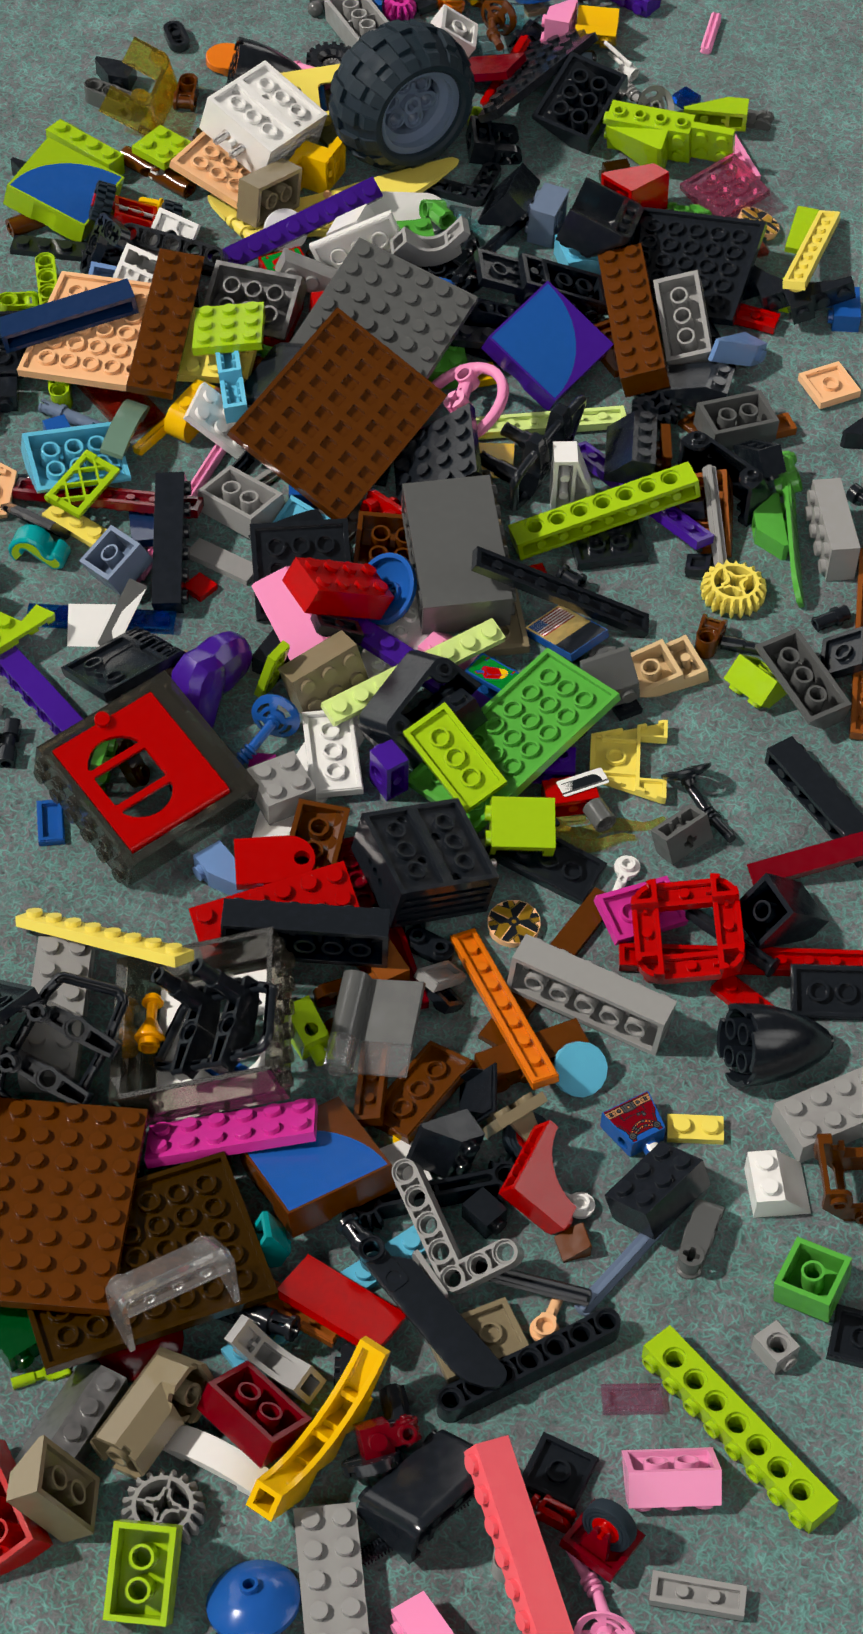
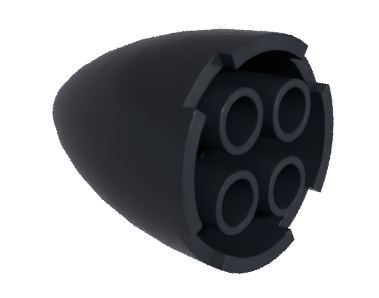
M239 36L234 46L236 53L233 54L229 65L226 85L263 61H267L280 73L303 69L281 52L260 42Z
M732 1003L728 1005L729 1011L726 1017L720 1018L718 1024L717 1053L719 1058L724 1057L727 1067H737L739 1071L736 1072L729 1069L730 1072L725 1073L728 1083L733 1087L760 1086L791 1078L818 1064L830 1053L834 1045L833 1036L816 1021L800 1013L772 1005Z

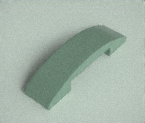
M126 399L118 409L108 428L100 448V453L122 460L129 448L132 436L140 422H143L146 418L150 406Z

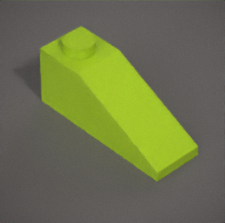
M725 97L684 106V113L696 115V122L733 128L735 131L745 132L749 99Z

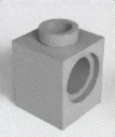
M776 1320L754 1335L751 1349L771 1372L776 1374L781 1369L787 1372L795 1366L798 1361L797 1356L800 1346ZM776 1347L781 1349L783 1352L776 1353L771 1348Z

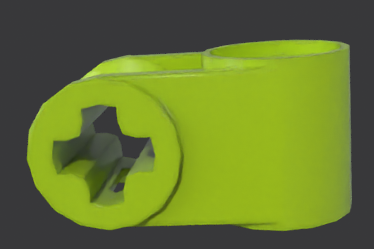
M35 291L3 292L0 294V311L25 310L39 305V296Z

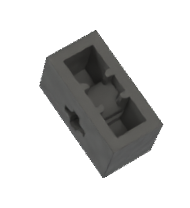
M692 803L651 829L656 852L672 865L713 838L708 814Z

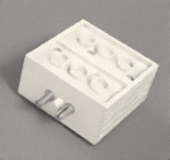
M263 61L207 98L199 128L213 139L215 145H220L227 151L231 159L235 158L252 173L281 158L289 160L294 154L295 149L300 147L305 140L318 144L327 113L267 61Z

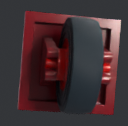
M594 1498L563 1536L559 1546L611 1583L643 1542L646 1535L637 1529L635 1521L621 1505L609 1499Z

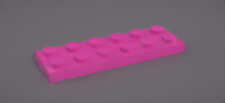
M316 1098L298 1099L281 1104L272 1103L263 1107L243 1108L238 1111L218 1112L208 1116L188 1117L183 1120L159 1122L149 1125L144 1159L146 1167L149 1169L191 1162L222 1151L228 1156L314 1142L317 1137L318 1119Z

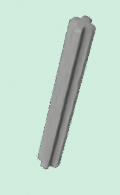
M707 465L702 468L709 531L715 535L714 541L711 544L713 567H715L717 562L724 565L727 560L717 471L715 466Z

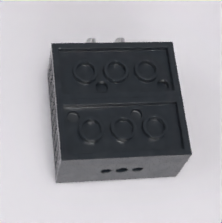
M458 798L361 814L351 850L379 907L391 909L390 929L487 912L499 880V875L495 869L497 861L489 858L485 850V839H479Z

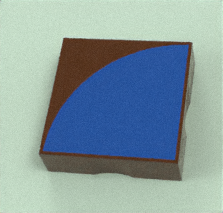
M339 1096L318 1106L316 1141L240 1154L241 1163L247 1175L257 1189L269 1199L275 1214L292 1238L330 1221L343 1211L361 1206L396 1189L395 1181L392 1177V1164Z

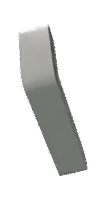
M406 1158L399 1159L394 1163L392 1177L436 1276L447 1291L456 1294L467 1292L521 1264L524 1257L523 1248L520 1244L510 1239H500L463 1258L423 1168L418 1163ZM408 1166H412V1177L409 1180H404L402 1176L403 1170ZM423 1192L425 1194V1202L421 1206L416 1207L414 1198L418 1193ZM435 1218L437 1228L433 1233L428 1234L426 1224L430 1219ZM447 1245L449 1247V1255L446 1259L440 1260L438 1258V1250L441 1246ZM506 1246H512L514 1249V1255L509 1261H504L502 1258V1251ZM480 1259H486L488 1264L487 1270L483 1274H478L476 1271V1264ZM458 1271L461 1274V1282L458 1286L452 1287L450 1277L454 1272Z

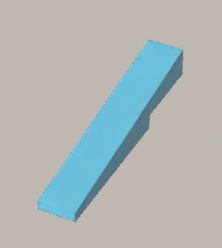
M239 351L221 354L216 352L226 424L237 422L248 410Z

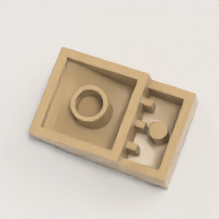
M687 635L666 644L661 639L631 653L639 680L640 697H658L709 681L708 670Z

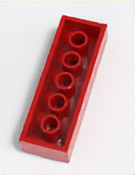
M344 861L224 897L360 907ZM224 898L188 908L204 961L210 966L239 959L222 957L221 918Z

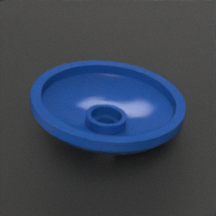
M384 553L376 556L368 563L376 568L377 574L388 585V589L394 596L393 601L381 620L368 619L377 626L390 625L401 619L412 605L417 588L416 573L410 561L396 553Z
M257 1559L239 1563L222 1573L211 1586L206 1600V1612L209 1622L218 1634H280L289 1627L299 1612L301 1605L300 1586L295 1575L278 1562Z

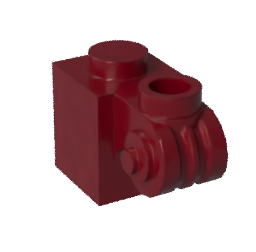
M403 1414L396 1420V1423L389 1424L383 1416L354 1423L353 1427L359 1454L365 1460H370L396 1452L395 1447L414 1445L413 1443L422 1439L421 1432H419L420 1427L417 1425V1416Z

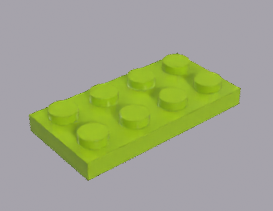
M445 702L403 731L405 738L453 799H459L466 814L507 785V780Z

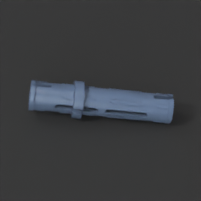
M46 398L41 400L44 404L39 403L38 406L40 413L51 417L65 414L69 424L73 426L104 423L71 410L68 405H59Z

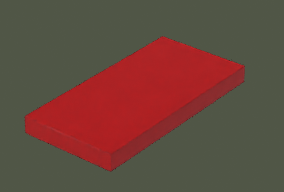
M309 1254L277 1288L280 1300L355 1346L358 1345L361 1338L367 1336L384 1347L406 1321V1316L400 1309Z

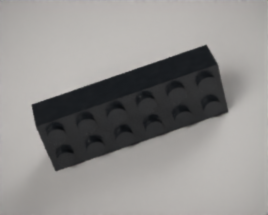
M224 898L221 918L222 957L387 968L391 909H382L380 907L363 908L351 905L334 906L323 903L305 904L294 901L275 902L271 900Z

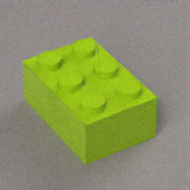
M118 1519L113 1522L103 1620L162 1627L173 1624L183 1525Z

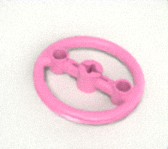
M470 362L451 368L431 383L440 390L454 380H457L459 383L457 390L450 392L443 402L450 414L468 403L471 404L469 397L471 392L476 390L480 384L477 378L479 375L486 374L496 381V400L488 414L477 424L478 438H480L497 422L503 413L508 401L509 385L506 377L496 366L484 362Z

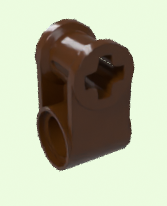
M185 73L180 76L173 96L174 110L182 108L195 112L199 96L198 77L195 74Z
M705 613L702 615L694 646L700 658L709 659L716 654L720 641H722V637L726 632L727 619L721 621L710 618Z

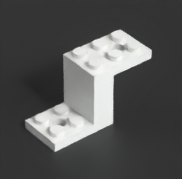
M159 207L151 228L167 233L175 231L178 236L196 240L201 225ZM153 235L150 238L149 243L151 246L156 244L157 235ZM178 241L171 243V250L175 251L178 248ZM127 243L113 278H128V280L151 283L158 253Z

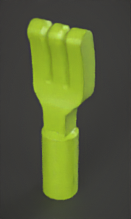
M43 1367L41 1370L10 1378L13 1390L43 1379L55 1381L70 1376L72 1372L70 1368L46 1375L45 1368Z

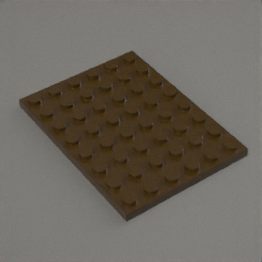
M222 1151L137 1178L110 1316L26 1309L46 1375L279 1299L277 1287L225 1152Z

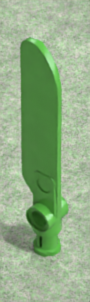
M782 451L787 472L779 474V478L774 480V484L779 497L783 496L792 584L797 605L799 608H803L805 606L796 511V493L802 492L803 487L800 474L795 467L797 462L796 454L790 451Z

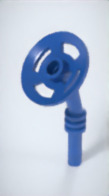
M266 694L256 699L252 706L251 714L255 724L261 730L249 744L244 745L245 748L240 749L241 753H236L237 757L221 773L220 777L225 783L244 764L249 763L248 759H253L252 755L257 754L256 750L269 735L289 737L298 730L301 717L298 709L291 701L275 694ZM269 703V706L264 707L261 712L258 711L261 705ZM278 705L285 708L291 717L286 718L284 713L277 709ZM270 711L267 716L264 715L265 712ZM288 725L292 726L290 730L282 732L288 727Z

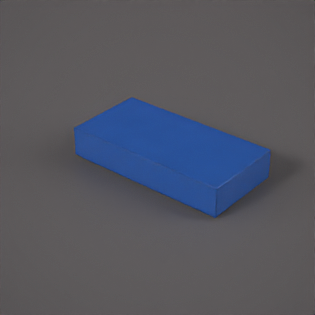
M63 799L36 801L39 846L65 844Z

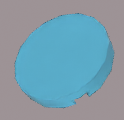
M575 1041L564 1045L558 1050L553 1066L559 1074V1082L556 1085L561 1091L574 1097H587L596 1093L603 1086L607 1078L608 1066L604 1054L598 1047L588 1042Z

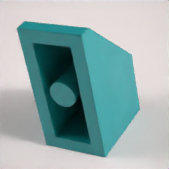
M262 1211L253 1227L268 1267L282 1266L291 1253V1241L287 1239L286 1228L268 1211Z

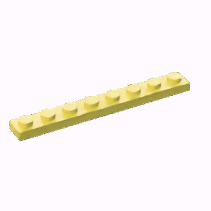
M818 211L783 279V289H789L792 292L805 291L840 222L841 212Z
M29 908L26 910V913L15 916L16 927L174 968L194 960V950L182 947L180 943H165L160 938L141 937L140 933L121 932L120 928L102 927L100 923L82 922L80 918L62 917L61 913H46L41 908Z

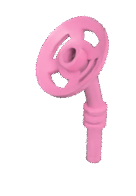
M566 1551L581 1577L580 1584L583 1586L584 1591L587 1592L588 1598H592L596 1611L585 1614L577 1621L573 1630L574 1634H636L627 1620L610 1612L603 1593L604 1586L601 1584L597 1574ZM594 1618L597 1620L593 1623L590 1630H582L589 1620Z

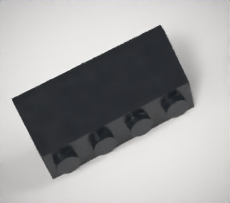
M522 163L492 191L477 222L480 225L510 227L516 221L521 223L528 216L529 204L534 201V196L541 181Z
M633 411L607 427L603 480L625 484L654 473L658 414H653L649 411Z

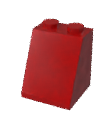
M646 164L607 171L601 174L602 185L638 202L642 207L667 209L669 171L657 164Z

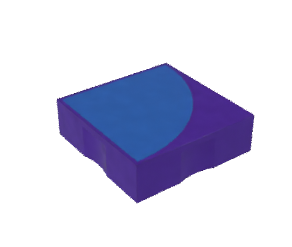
M547 281L487 338L481 349L504 371L511 374L540 406L549 411L569 392L578 379L585 376L606 356L614 344Z

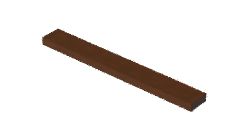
M595 887L550 945L564 949L570 954L577 956L603 923L594 899L596 895L605 892ZM512 992L525 1017L528 1018L538 1003ZM493 1018L489 1020L478 1034V1039L492 1047L506 1043Z

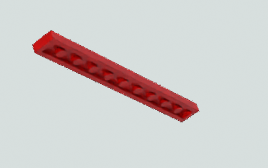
M619 943V971L639 972L636 964L635 944ZM662 944L663 955L712 951L717 950V946ZM779 947L760 949L772 958L780 959V964L772 976H790V964L863 966V950ZM745 959L741 971L737 975L765 976V972Z

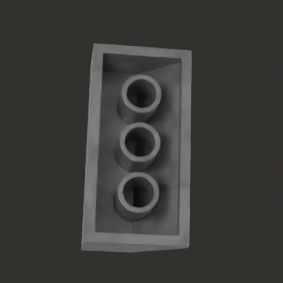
M77 1365L15 1458L16 1465L38 1437L43 1435L83 1464L93 1449L90 1440L128 1391L127 1378L103 1365Z

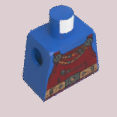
M648 1091L603 1112L601 1116V1128L629 1157L642 1151L647 1155L660 1141H664L665 1125Z

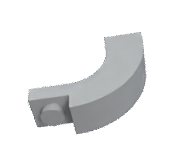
M461 215L444 232L435 236H421L404 226L390 239L391 253L420 267L437 266L449 262L462 253L460 244L465 242L471 235L468 219Z
M243 1314L224 1338L234 1348L233 1351L244 1361L248 1360L269 1380L307 1405L311 1404L327 1381L312 1365L282 1348L250 1318Z

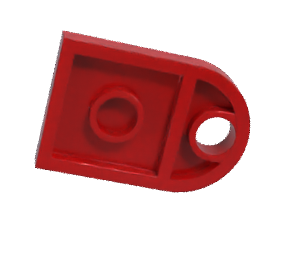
M287 835L234 839L237 890L253 889L315 869L314 850L306 840L300 837ZM305 856L309 861L306 864H298L295 862V859Z

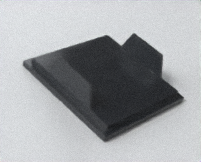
M493 1063L486 1069L471 1068L460 1077L466 1082L460 1085L459 1111L468 1109L479 1124L497 1112V1063Z

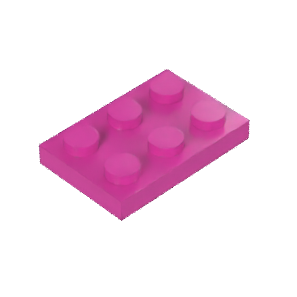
M668 876L656 878V883L670 882ZM646 882L595 896L594 903L615 946L619 945V943L634 941L631 897L632 895L634 896L638 889L646 885ZM685 911L659 912L661 932L687 925L689 920L685 917Z

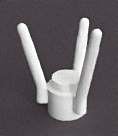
M604 41V44L615 55L611 52L607 54L620 64L618 70L628 75V82L631 83L632 80L638 77L639 68L627 60L608 41Z

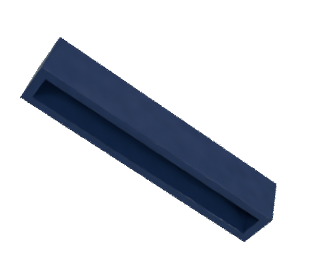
M127 278L0 317V336L6 353H10L139 313L135 295Z

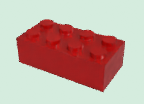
M295 557L282 579L304 613L381 620L394 599L393 594L388 589V585L377 574L376 568L368 563L359 564L349 561L339 562L330 559L320 560L311 557Z

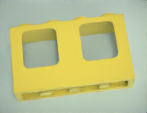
M340 64L283 72L281 74L298 89H301L306 96L321 108L319 86L332 82L333 75ZM325 111L327 113V117L324 126L331 125L333 121L330 117L329 111Z

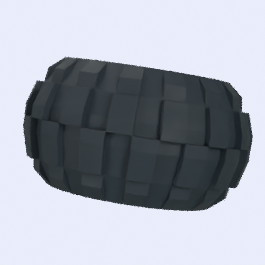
M418 19L393 20L381 24L378 29L366 32L344 54L341 64L332 78L330 87L332 93L330 95V102H328L329 114L339 139L357 159L382 170L394 171L410 167L413 169L424 165L432 159H436L461 134L473 108L472 99L475 95V79L465 50L444 29Z

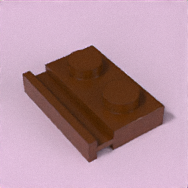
M661 424L659 441L656 443V455H659V458L656 457L655 472L671 468L672 443L670 424Z

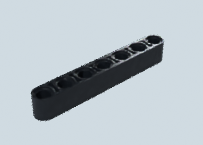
M611 1308L600 1309L500 1359L499 1361L505 1367L509 1380L496 1390L481 1389L467 1384L462 1379L442 1388L437 1395L436 1412L438 1417L446 1423L457 1422L612 1344L619 1336L620 1315ZM601 1325H610L612 1329H604ZM577 1337H583V1338H585L587 1341H586V1342H578V1341L575 1340V1338H577ZM557 1350L561 1352V1354L552 1355L549 1353V1351ZM532 1363L536 1367L526 1368L523 1364ZM473 1389H479L483 1391V1393L480 1395H474L470 1391ZM447 1402H453L457 1406L454 1408H447L444 1406V1404Z

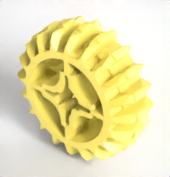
M726 560L724 565L717 562L715 567L710 566L709 572H705L700 587L702 600H705L706 607L711 606L712 613L720 610L721 617L725 613H729L730 619L734 614H737L740 619L744 613L750 617L752 611L757 612L760 606L763 605L767 593L765 578H762L761 572H756L755 566L747 567L746 562L738 564L737 560L734 563Z

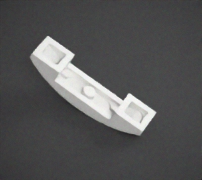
M188 1425L180 1426L163 1449V1451L182 1461L188 1460L236 1485L237 1490L250 1496L256 1480L269 1470L266 1466L259 1468L245 1453L235 1446Z

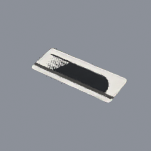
M597 768L557 781L556 784L563 796L567 797L609 783V780L602 768Z

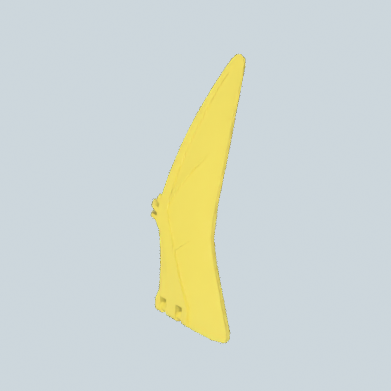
M455 157L443 158L425 163L413 169L410 167L377 176L374 179L381 191L423 193L451 172L459 164V159ZM357 182V183H354V184H351V185H347V186H344V187H341V188H337V189H334V190H330V191H331V193H332L333 195H335V194H337V193H339V192H341V191H343V190H345V189H347V188H350V187H352V186H354V185H356V184H358V183H360V182ZM324 192L300 197L299 207L294 209V211L300 212L325 200ZM213 194L208 195V202L213 210L241 238L244 239L263 230L264 225L255 228L237 219V209ZM332 223L307 234V237H326V233Z

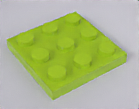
M264 302L228 303L220 306L206 305L196 308L192 341L193 356L210 355L216 352L221 354L234 351L263 350Z

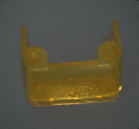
M134 36L122 62L156 80L153 90L149 93L144 89H134L131 95H128L111 85L99 111L146 136L159 125H164L173 105V96L178 82L167 54Z

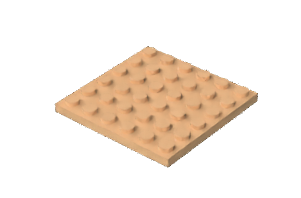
M62 271L48 302L123 279ZM129 280L139 313L27 347L17 368L18 376L126 391V384L151 283Z

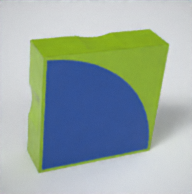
M47 137L7 184L3 204L30 219L45 224L53 231L72 241L83 242L96 221L89 220V210L97 182L100 180L116 185L115 195L119 196L124 176Z

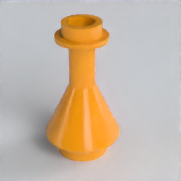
M148 993L141 1003L146 1008V1019L133 1036V1042L140 1052L155 1054L158 1048H160L161 1042L166 1039L157 1022V1011L163 1007L164 1001L159 994Z

